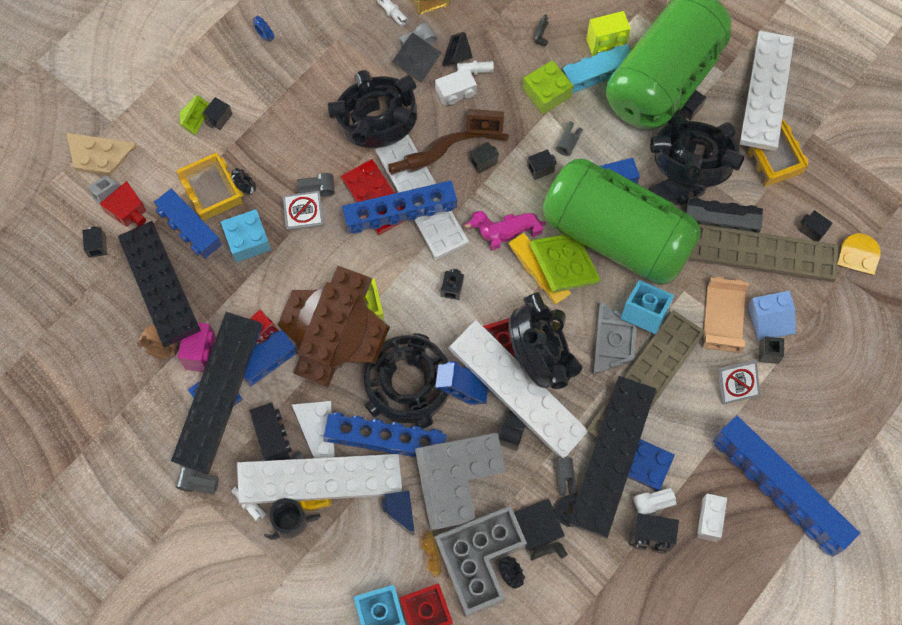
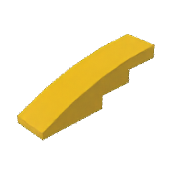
M524 233L520 234L510 241L508 245L527 273L533 276L541 290L544 289L554 305L558 304L571 294L570 291L565 290L553 293L530 246V239Z

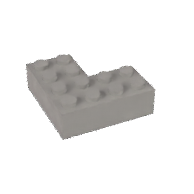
M498 433L415 448L430 529H441L475 520L468 480L505 473Z
M511 506L435 536V543L466 618L505 601L490 562L522 550L527 545Z

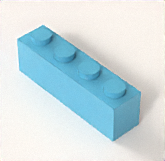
M628 44L618 45L609 51H602L596 56L586 57L575 64H568L562 69V72L574 85L573 93L609 80L610 76L631 50Z

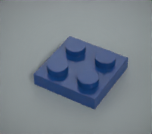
M640 439L628 478L656 491H660L675 454Z

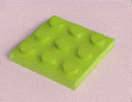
M559 235L535 239L530 243L553 293L595 285L601 281L584 245L569 236Z

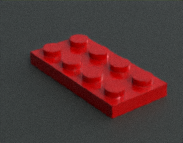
M373 159L341 175L342 182L356 203L395 194ZM398 207V208H397V210H399V211L405 209L404 207ZM380 211L378 214L384 215L387 212ZM400 221L395 225H383L374 230L380 236L404 221Z

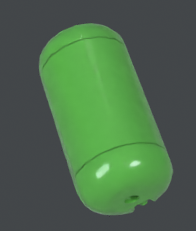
M670 0L610 76L607 83L606 96L608 103L623 121L642 130H655L664 126L677 110L680 111L719 60L720 53L730 41L732 20L726 7L718 0Z
M574 159L561 169L553 181L543 204V217L552 228L658 285L669 284L678 277L700 237V226L691 215L674 207L675 204L609 168L604 169L586 159Z

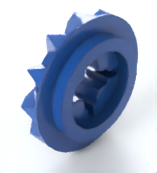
M260 16L254 17L253 26L257 33L264 40L271 42L274 39V34L270 26Z

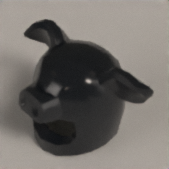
M288 498L279 499L270 510V521L275 533L273 535L265 534L264 536L270 540H276L280 537L292 539L304 532L308 522L318 520L321 515L315 514L307 517L304 509L295 500Z

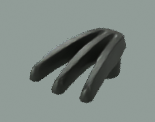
M543 15L535 33V43L544 47L548 43V40L542 38L545 28L549 24L547 15Z
M552 543L533 551L531 560L534 561L539 557L557 552L561 559L565 558L568 554L563 548V544Z

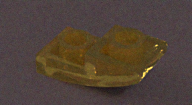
M427 532V538L423 537L422 550H426V556H434L433 559H429L428 571H432V577L440 578L441 560L438 545L432 532Z

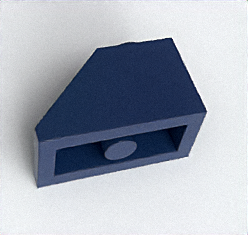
M403 491L385 494L386 500H382L383 513L387 512L389 519L410 535H415L410 492Z

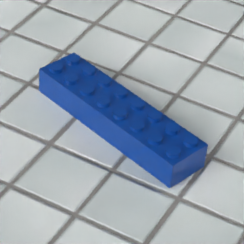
M738 415L713 440L715 447L721 453H725L734 466L740 467L747 479L752 482L754 481L764 495L770 496L774 500L776 507L782 511L784 510L794 524L800 525L805 530L807 537L815 540L825 554L832 557L839 554L860 534L843 515Z

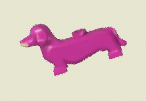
M476 211L472 214L471 220L463 226L465 229L479 228L483 239L491 243L490 249L493 251L501 248L500 244L502 242L510 241L524 231L532 230V237L541 235L546 222L539 221L534 213H524L518 216L509 214L503 218V221L492 222L483 211Z

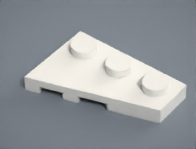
M331 401L292 404L313 457H335L334 443L324 442L328 414H332Z

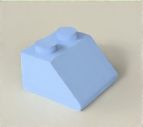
M790 291L751 299L747 307L758 341H762L765 336L782 337L796 333L795 306Z

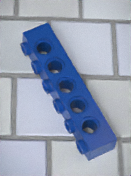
M452 180L344 205L342 209L348 234H358L366 229H378L387 224L395 225L404 220L412 221L425 215L433 216L438 212L453 211L457 208V197ZM439 198L441 201L435 202L433 199ZM420 202V203H422L423 205H421V206H416V205H414V204ZM398 207H404V208H405L404 210H401V211L397 210ZM380 211L387 212L384 215L378 214ZM363 215L368 216L366 219H360Z
M333 412V414H328L324 442L416 457L415 448L424 447L419 442L421 439H427L430 445L445 443L447 434H443L442 431L436 429L425 431L419 426L408 428L403 427L401 423L385 424L384 421L379 419L367 421L361 416H352L350 418L344 417L342 413ZM347 425L351 428V431L343 433L340 428ZM368 429L371 435L365 437L361 435L360 431ZM383 432H387L390 434L391 438L388 440H383L380 437V434ZM404 435L408 436L410 438V442L402 443L400 441V437Z

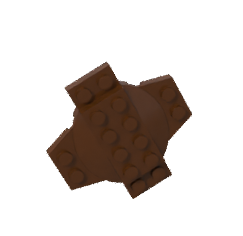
M337 266L331 283L326 282L318 290L291 291L278 326L296 342L297 354L301 355L294 374L329 387L335 370L341 368L344 363H376L390 326L367 307L368 301L365 296L372 282L371 277Z

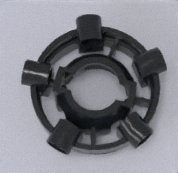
M361 70L355 75L356 83L346 89L338 101L328 103L329 116L331 119H337L338 126L345 138L363 148H383L399 142L410 133L417 120V103L413 92L417 87L410 75H406L401 79L387 76L371 77L367 70ZM378 97L385 98L388 110L378 116H367L373 111L380 110ZM402 104L406 107L410 105V110L403 108Z
M676 112L669 120V125L662 128L657 136L651 137L650 151L655 153L654 159L659 170L669 179L685 186L697 188L717 186L729 179L733 170L738 171L745 158V155L739 153L738 144L732 138L735 135V128L729 122L716 127L703 122L688 121L682 113ZM697 144L705 146L703 156L694 154Z
M536 292L523 298L525 304L515 309L510 316L509 333L512 347L522 370L533 384L541 388H548L550 386L552 389H562L568 385L571 377H575L581 372L582 365L570 353L562 331L566 321L565 313L559 309L551 311L543 302L540 292Z
M419 333L400 335L386 340L376 363L365 364L364 384L369 401L364 405L374 418L381 414L395 422L415 423L416 426L422 428L431 426L434 423L432 416L444 406L449 397V394L441 391L431 404H428L426 401V397L431 393L436 383L435 365L441 361L443 364L448 362L442 350L431 342L428 336ZM408 344V347L398 348V345ZM394 347L395 350L387 355L386 350ZM427 348L438 355V357L432 360L426 354ZM406 359L408 366H414L423 373L425 383L420 392L413 395H400L394 390L392 377L395 371L398 370L396 363ZM371 368L379 372V380L370 381ZM381 385L382 390L390 399L401 404H408L411 411H400L390 408L388 400L378 388L373 391L371 387Z

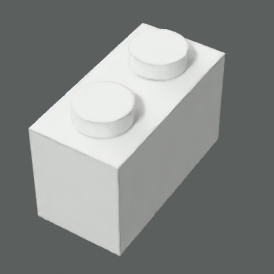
M469 68L435 80V89L443 106L453 105L459 100L468 99L477 94V84Z
M706 494L703 497L697 538L714 542L722 538L727 503L726 497Z

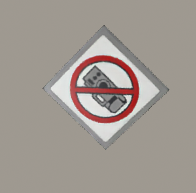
M320 191L283 195L286 230L324 226Z
M757 360L718 368L723 405L760 396Z

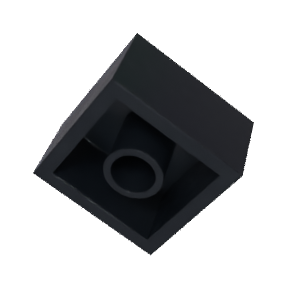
M637 513L632 520L629 545H634V548L638 550L652 548L655 549L654 552L666 554L677 543L679 520Z

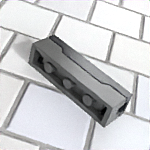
M688 198L685 205V213L691 215L698 224L760 233L762 229L763 208H758L754 205L742 206L737 203H720L717 200L704 201L700 198Z

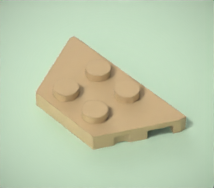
M67 133L66 135L73 166L76 171L112 176L117 167L126 160L131 150L134 151L137 147L133 142Z

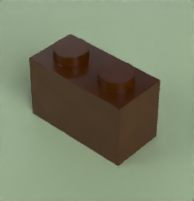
M468 109L466 132L502 135L504 111Z

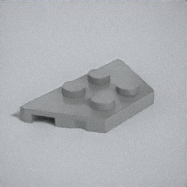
M604 302L599 304L593 374L633 362L635 355L637 326L622 320V313L617 310L613 311L605 306Z

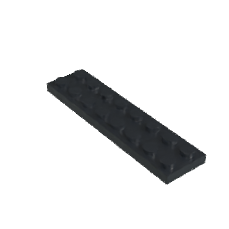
M153 221L118 235L164 348L200 332L201 329Z
M225 312L171 462L209 475L263 327L262 323Z
M618 376L568 525L606 539L608 538L656 388Z

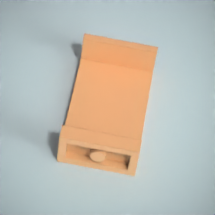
M719 276L710 278L707 284L704 318L705 333L703 335L702 348L741 353L745 348V340L742 339L745 293L749 287V282H744L741 279L727 280Z

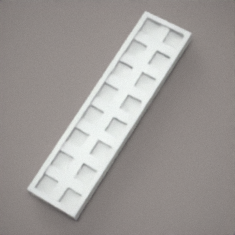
M759 31L740 145L777 151L794 37Z
M409 135L393 145L374 148L398 193L436 184L427 167L412 173L406 170L390 175L388 164L404 160L405 155L418 153ZM435 198L433 201L439 202L441 199ZM418 202V203H415L414 205H416V206H421V205H423V204L420 203V202ZM442 211L433 216L425 215L413 220L435 260L469 245V241L452 211Z
M477 320L448 347L560 459L565 458L588 432L546 388L538 387L529 380L519 362Z
M399 454L237 462L239 505L275 503L283 498L295 501L385 496V494L402 492Z

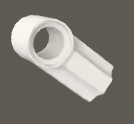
M671 488L652 494L649 492L633 497L637 512L652 515L656 511L676 505V497Z

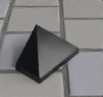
M465 32L451 36L442 63L444 67L473 58Z

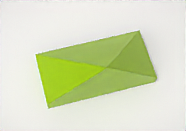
M196 95L179 112L180 125L193 135H196L204 121L202 113L209 103L199 95Z

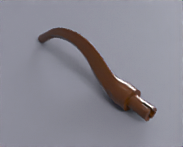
M462 131L444 135L434 140L423 152L405 155L404 160L388 164V170L390 175L406 170L412 173L440 159L448 148L457 141L475 137L508 141L509 134L493 135Z

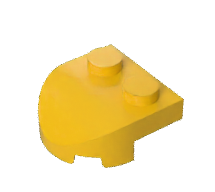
M862 233L852 234L845 238L840 245L841 249L837 265L875 275L881 254L876 240Z

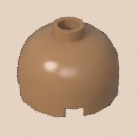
M153 324L144 329L137 344L140 349L142 346L146 348L145 352L147 354L167 359V356H171V358L175 356L179 341L164 348Z

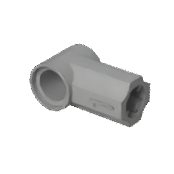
M427 22L420 24L413 31V33L430 45L434 44L437 40L434 31ZM412 32L402 37H399L401 47L405 44V42L407 41Z

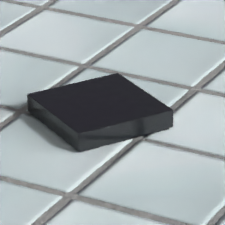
M412 32L392 63L422 83L441 55V52Z
M549 498L514 512L527 542V552L565 537Z

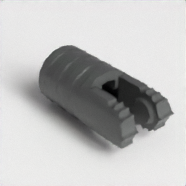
M569 121L556 147L557 152L564 156L571 155L583 131L579 127L575 134L571 133L574 126L572 121Z
M561 458L555 460L559 495L565 496L567 493L566 481L569 493L576 495L577 487L573 459Z

